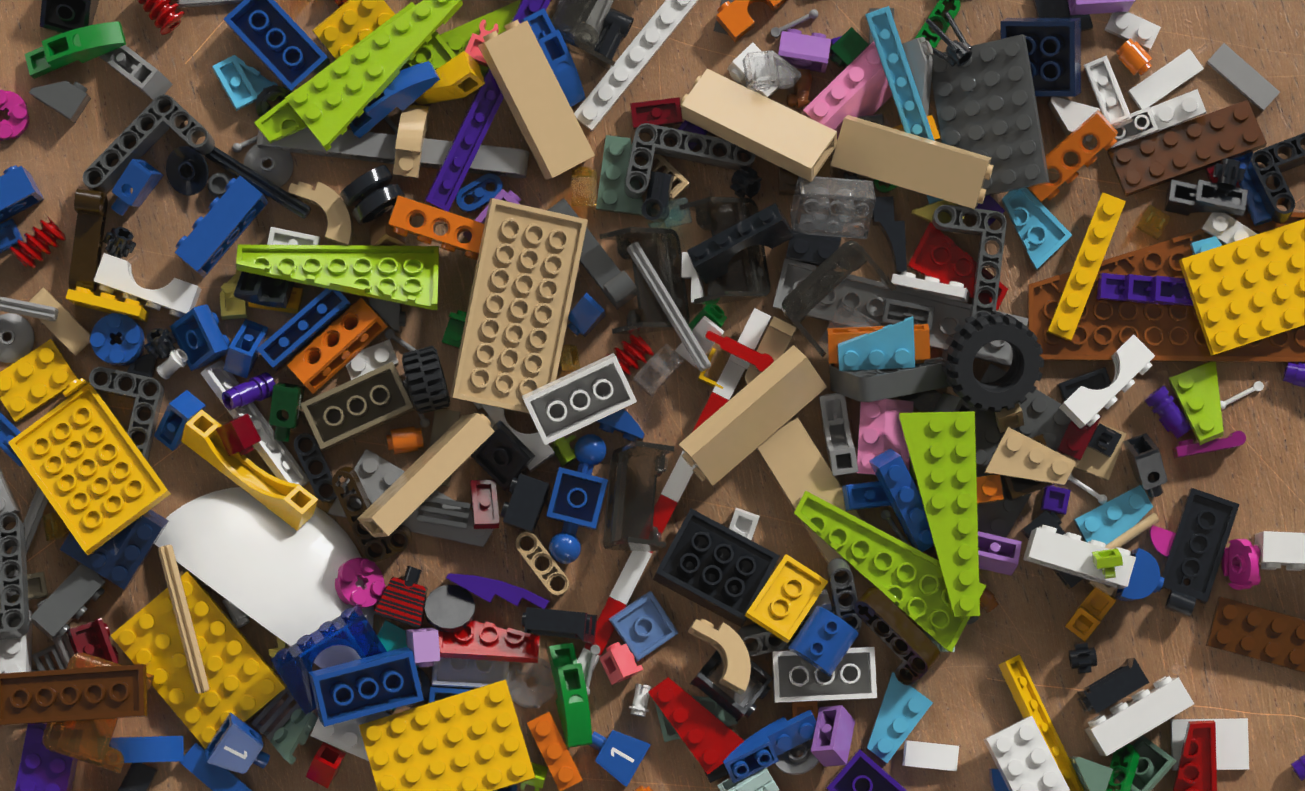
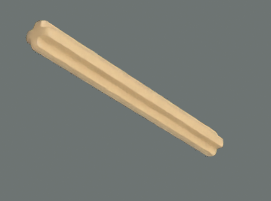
M164 545L158 548L194 690L196 693H204L209 690V684L172 545Z

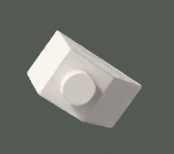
M1052 96L1048 102L1050 110L1067 136L1097 110L1100 111L1099 108ZM1093 135L1085 136L1083 142H1090Z

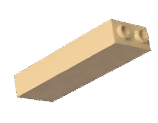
M517 19L504 26L506 31L500 34L494 31L484 36L485 42L479 44L478 47L545 180L592 158L595 154L528 21L519 23Z
M709 69L702 76L697 77L693 89L689 94L684 95L680 103L682 119L810 182L813 181L837 146V131Z
M850 115L843 119L837 146L835 147L830 165L975 209L978 203L983 204L987 191L983 189L985 179L990 180L994 168L993 165H990V157Z
M793 345L680 442L679 446L685 452L681 456L691 467L695 466L693 472L701 481L706 479L713 486L826 389L827 386L808 358Z
M479 413L462 415L357 518L358 521L373 537L389 536L495 432L490 427V420L485 415Z
M798 418L787 421L756 448L794 511L804 492L808 491L861 519L856 510L846 511L842 487L835 476H833L832 471ZM802 522L827 564L835 558L844 559Z

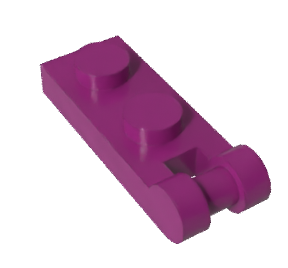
M1235 431L1227 438H1217L1202 445L1194 443L1193 439L1179 441V446L1172 449L1174 459L1236 448L1245 443L1246 435L1242 431Z

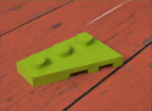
M1208 362L1170 377L1169 383L1199 444L1202 445L1224 436L1216 362Z

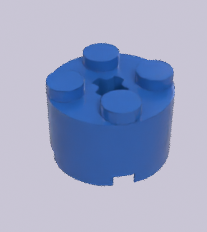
M111 313L101 318L95 324L91 332L90 343L95 354L112 366H127L135 362L143 354L145 337L142 328L133 319L123 314ZM116 336H121L120 339L123 342L120 345L115 343L114 338Z

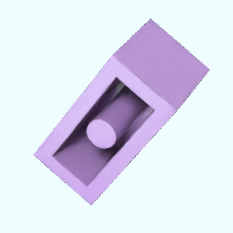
M428 627L406 630L407 647L413 651L416 665H419V667L434 666V661H440L437 629Z

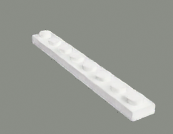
M665 0L575 111L574 114L580 123L593 132L699 0Z

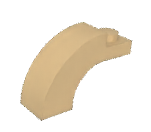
M411 104L402 111L395 146L393 175L419 178L425 133L428 131L431 106Z
M300 181L298 185L291 183L288 190L289 194L303 201L315 204L325 211L328 219L325 238L339 245H352L353 222L350 212L341 197L333 189L320 182L317 183L315 191L312 190L313 186Z
M695 619L688 633L712 645L721 655L723 673L719 684L740 695L743 694L748 686L751 673L750 657L743 640L735 630L724 622L716 630L711 622L705 619L700 621Z

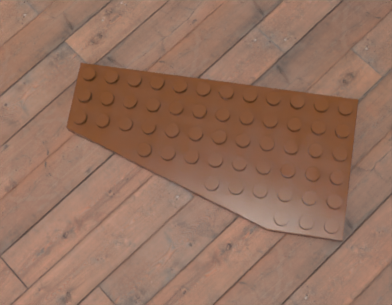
M1293 212L1290 219L1285 223L1270 221L1255 226L1250 213L1235 218V220L1260 234L1305 219V212ZM1199 229L1164 242L1102 261L1098 274H1132L1151 277L1184 278L1178 260L1193 255L1190 246L1192 242L1213 236L1203 229ZM1070 272L1028 284L1027 327L1038 338L1036 342L1042 347L1043 353L1040 356L1044 361H1113L1111 356L1134 334L1155 355L1150 362L1305 363V325L1211 356L1194 306L1097 299L1098 274L1071 341H1068L1047 331Z

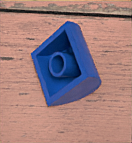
M208 305L192 308L170 326L180 349L188 356L186 362L191 371L222 358L227 354L228 347L230 346L228 337L222 335L218 327L219 318L217 314L211 312Z
M1140 548L1132 550L1130 556L1136 557L1128 587L1117 589L1115 595L1116 599L1122 601H1134L1145 598L1152 592H1160L1165 579L1160 576L1159 565L1149 552Z
M817 605L788 649L831 677L859 633L843 619Z

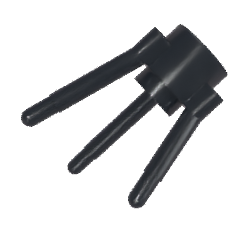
M946 11L945 16L960 42L957 40L951 41L936 24L927 18L926 23L948 45L946 48L947 55L932 47L933 54L947 61L952 67L955 65L959 67L967 63L972 56L970 51L972 47L965 40L950 13Z

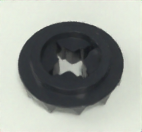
M272 85L264 88L257 95L255 104L258 116L261 117L271 110V105L267 100L275 101L279 97L280 103L291 92L284 86Z

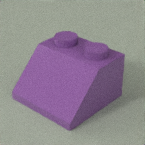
M787 29V32L782 31L776 65L810 69V71L825 73L829 59L831 39L826 38V35L821 33H812L811 36L803 35L802 31L797 29Z

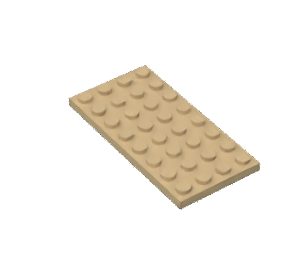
M494 198L489 199L450 395L451 398L530 414L522 396L556 380L587 219Z

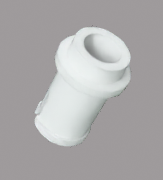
M181 349L172 350L170 356L157 367L158 374L163 379H169L180 367L186 366L187 354Z
M227 599L222 601L237 628L243 627L250 622L248 619L250 616Z
M635 684L633 704L629 706V709H631L632 715L645 717L646 712H649V709H647L648 691L651 690V686Z

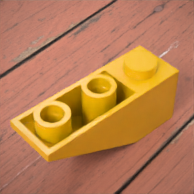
M465 51L461 52L435 70L440 80L416 99L415 102L419 105L468 96L485 84L479 63Z

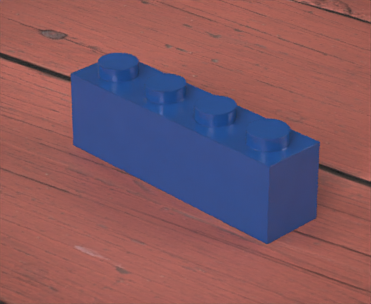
M326 288L259 346L257 351L277 371L351 306V303L340 291Z
M890 448L869 460L910 544L921 552L934 546L920 494L901 455Z

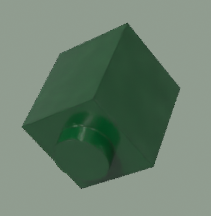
M851 27L830 47V59L839 68L841 66L846 68L869 44Z

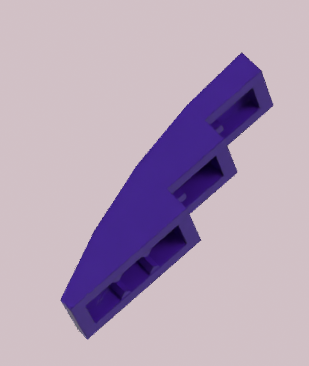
M1098 274L1097 299L1194 306L1184 278L1151 277L1132 274Z
M450 573L446 577L448 580L489 603H492L496 595L517 607L523 598L542 609H546L550 603L549 600L526 589L503 581L475 575Z

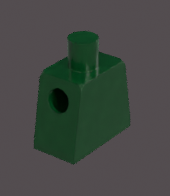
M283 382L273 386L269 425L276 426L274 440L289 442L291 428L294 429L299 424L302 408L300 403L303 402L305 386ZM282 410L288 412V419L282 416Z

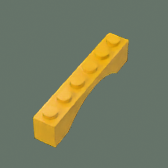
M201 409L185 424L181 441L298 531L313 516L318 499L299 484L289 483L268 474L245 455L240 456L239 452L229 456L216 431V428L222 425Z

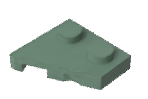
M305 704L292 713L289 721L274 733L270 741L281 756L291 765L297 759L292 755L297 745L305 744L310 731L314 728L318 719L315 713Z

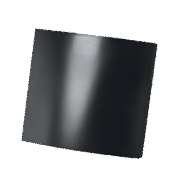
M242 271L234 291V296L258 305L286 308L295 282Z

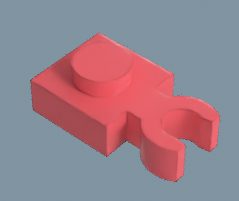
M483 19L479 25L480 35L472 33L465 52L479 64L487 67L488 65L478 45L485 42L483 37L494 31L498 33L499 27L495 23L494 28L491 31L485 30L487 23Z

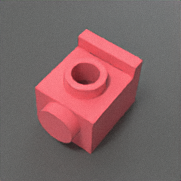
M619 642L614 643L606 648L607 652L599 657L611 685L632 678L643 670L641 665H636L634 655L630 652L627 644L620 645Z

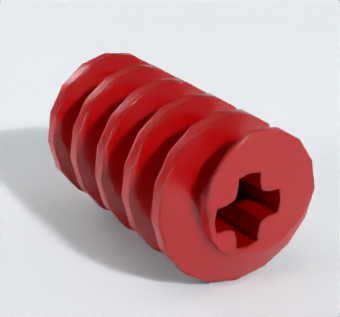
M137 0L139 4H144L143 9L145 12H150L149 18L155 20L154 25L156 28H161V35L168 34L177 28L181 23L180 19L185 14L183 11L175 13L179 5L178 3L170 5L171 0Z
M49 217V223L43 220L39 221L42 227L41 230L34 226L32 227L34 236L27 233L24 234L26 243L19 239L17 240L18 250L12 246L9 247L11 252L26 268L27 265L32 268L36 267L34 259L44 260L41 252L50 255L49 245L58 248L57 238L62 241L67 240L65 234Z
M632 334L629 335L631 344L622 341L623 350L617 347L613 349L623 372L629 376L632 375L629 367L632 366L637 370L639 369L638 360L647 363L646 353L652 357L655 356L652 349L639 335L636 337Z

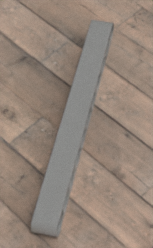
M308 128L271 144L258 129L256 146L259 148L263 146L274 147L275 150L394 164L397 135L367 132L361 138H358L353 134L352 130H347L343 135L340 134L330 144L331 148L326 151ZM424 138L420 167L440 169L453 141ZM480 145L467 173H492L502 177L526 178L529 152L522 149Z

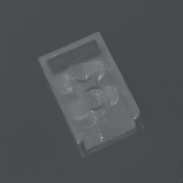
M798 176L790 214L793 234L867 239L876 201L873 181L815 177L810 182Z

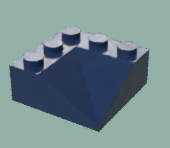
M1006 18L1000 21L1001 39L1022 34L1026 37L1035 96L1075 97L1081 93V18Z
M150 509L90 555L83 551L71 532L59 550L125 590L136 576L169 520Z

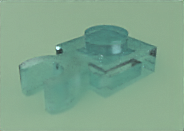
M686 197L669 201V216L663 221L666 223L667 228L692 223ZM651 209V215L655 214L657 216L660 212L656 209ZM654 222L648 225L650 228H658L663 222Z

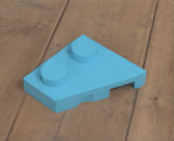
M235 55L212 66L215 75L236 111L255 102L257 95L264 88L277 85L274 81L271 82L263 77L255 68L247 66L243 60Z

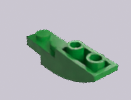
M119 21L107 22L55 35L43 40L42 47L24 55L29 74L32 78L36 79L77 60L81 63L90 61L126 45L121 23Z
M573 643L549 646L546 650L558 695L555 701L567 748L591 745L592 728L582 664L577 662Z

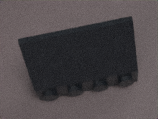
M690 508L653 580L742 628L747 619L745 616L746 612L763 589L780 556Z

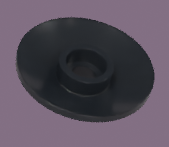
M180 146L170 153L166 162L167 178L177 192L191 196L200 193L205 188L209 176L208 165L204 156L198 150L193 149L191 146Z

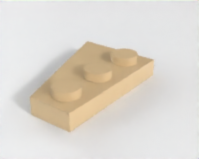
M1007 427L984 473L1065 485L1076 462Z

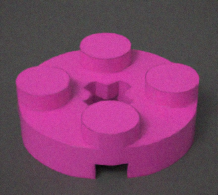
M0 90V111L9 110L8 116L10 117L8 121L3 119L0 122V141L18 138L24 133L29 124V111L26 102L18 94L11 91Z
M1247 539L1230 540L1228 543L1231 544L1229 548H1225L1222 556L1224 576H1229L1232 582L1228 584L1235 590L1250 589L1252 586L1258 585L1261 580L1259 573L1260 548L1257 545H1252Z
M353 558L343 563L338 569L335 589L339 598L345 604H350L356 607V609H365L380 600L386 585L384 584L382 572L375 562L369 561L367 558ZM357 577L363 580V589L361 586H356L355 582L358 581Z

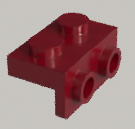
M102 618L69 629L67 635L79 668L118 666V652L114 646L112 647L109 639L110 630Z

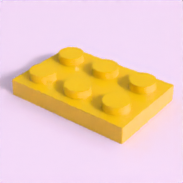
M348 0L315 27L312 32L336 60L393 17L395 13L384 0Z
M76 286V290L68 289L66 299L74 305L110 314H123L131 319L143 322L148 320L149 312L143 308L144 305L140 304L139 301L125 298V301L121 302L119 301L120 299L115 298L116 296L101 292L100 296H96L91 290Z
M50 339L0 372V400L17 423L64 392L66 386L75 379H78L53 339Z
M785 554L745 616L784 642L789 643L829 581Z

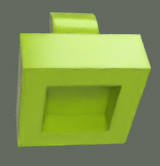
M571 435L567 439L561 437L550 445L562 467L571 463L576 458L574 449L570 447V442L576 438L575 435Z
M1109 549L1092 552L1093 563L1097 569H1102L1105 579L1116 578L1115 567L1123 566L1122 555L1119 550Z
M531 762L536 778L522 782L520 789L524 790L527 784L534 786V791H539L540 788H543L548 767Z

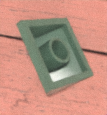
M1142 735L1133 745L1138 751L1140 758L1130 791H1151L1177 762L1173 757ZM1120 774L1115 779L1121 783L1125 778V774Z
M1078 756L1069 758L1084 791H1106L1113 771L1112 768Z

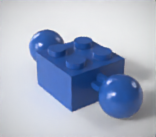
M594 434L580 437L575 444L574 454L579 461L577 471L559 467L549 503L547 518L564 522L562 531L553 536L549 543L551 557L561 564L572 563L579 557L581 543L576 537L578 526L596 530L606 494L608 479L592 475L594 466L601 463L606 455L604 441Z

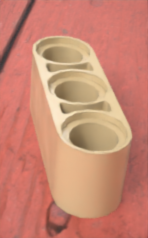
M44 287L29 301L58 309L59 313L56 321L39 320L74 355H77L90 343L91 334Z
M521 533L516 539L517 550L550 593L556 596L565 594L569 589V580L533 533ZM525 537H530L534 540V547L529 551H525L520 547L521 540ZM540 557H546L550 561L549 568L545 571H540L536 568L535 563ZM555 577H561L565 581V586L560 591H555L551 588V581Z

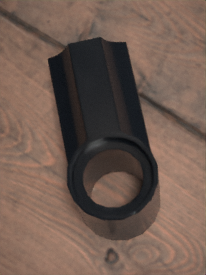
M611 8L604 20L603 30L594 46L593 53L600 58L612 61L622 39L626 38L634 18Z
M651 171L646 200L641 207L642 215L646 219L661 223L668 218V203L674 178L673 175ZM658 204L660 212L657 216L653 217L651 209L654 205Z

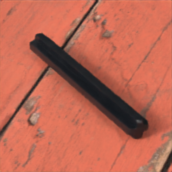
M214 146V149L209 154L204 155L236 177H243L257 190L301 218L305 219L309 215L311 208L307 204Z

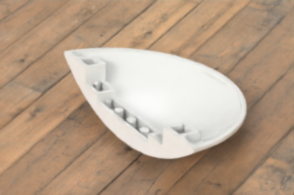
M236 487L200 496L184 504L165 518L169 522L156 541V546L172 545L176 561L317 666L323 669L366 657L373 631L374 605L365 609H356V607L350 604H345L339 598L335 589V579L338 576L339 567L353 558L362 557L348 534L323 510L316 507L313 516L296 531L244 489ZM357 577L358 581L355 582V584L357 587L361 586L363 589L364 582L362 579Z

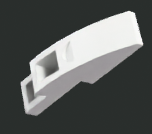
M1198 89L1158 105L1149 106L1131 113L1133 122L1116 128L1118 131L1115 137L1117 142L1111 148L1206 114L1207 112Z

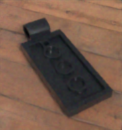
M1190 488L1161 577L1165 578L1161 589L1171 590L1165 609L1190 617L1196 599L1200 600V603L1203 604L1208 602L1238 511V503ZM1185 578L1189 580L1188 586L1183 582Z

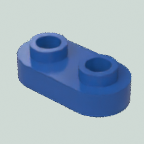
M492 173L481 176L458 191L456 196L458 207L467 213L478 210L488 204L489 199L495 198L503 189L502 181L497 175ZM492 183L495 185V189L487 191L486 185ZM471 196L474 198L472 204H466L464 202L465 198Z

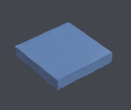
M652 591L647 592L609 618V621L624 644H627L636 661H639L678 634L675 626Z

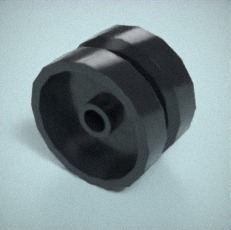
M381 165L361 175L347 185L340 193L347 206H355L352 214L359 225L371 222L395 206L398 195L405 197L398 184H389L393 176L386 165Z

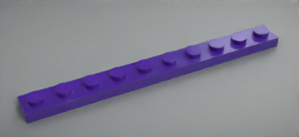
M522 0L511 22L518 19L519 23H521L520 20L543 8L546 10L551 0ZM488 69L484 77L485 84L478 89L424 202L435 208L449 212L504 98L490 69Z

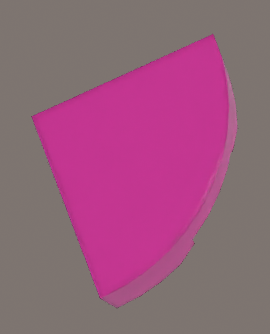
M1154 525L1151 526L1149 536L1154 548L1159 554L1168 557L1176 533Z

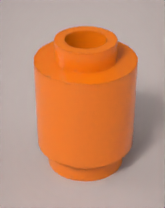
M1131 38L1116 51L1119 55L1118 59L1134 76L1137 73L1142 76L1152 67L1149 63L1152 60L1151 56L1137 41L1134 43Z
M411 426L392 429L391 435H386L388 450H394V455L418 451V448H424L421 428Z

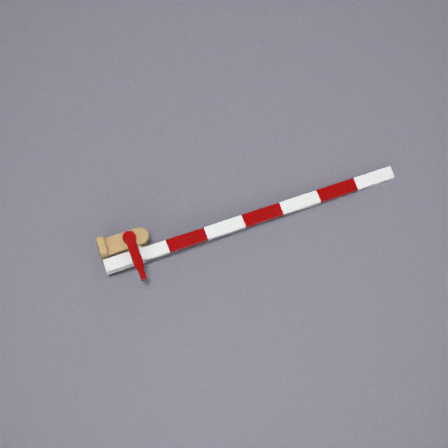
M754 308L738 341L727 336L723 338L711 331H707L705 338L720 345L722 350L731 355L716 383L722 386L723 389L717 386L714 387L693 431L730 400L745 369L747 370L745 381L748 385L785 353L796 331L795 326L774 316L757 351L755 349L771 316ZM681 455L597 620L595 644L586 642L577 660L578 663L582 664L585 680L592 655L590 651L591 646L598 645L600 647V653L596 656L594 671L599 657H601L615 629L609 618L626 607L693 474L695 466L691 467Z

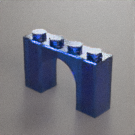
M358 605L345 609L339 617L323 623L318 630L310 635L302 636L298 639L297 643L289 648L278 651L275 657L271 658L275 669L305 715L317 708L308 672H312L313 663L323 650L335 645H344L354 649L361 659L387 652Z

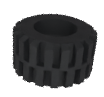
M433 346L403 353V368L415 410L419 414L449 407V392L437 350Z

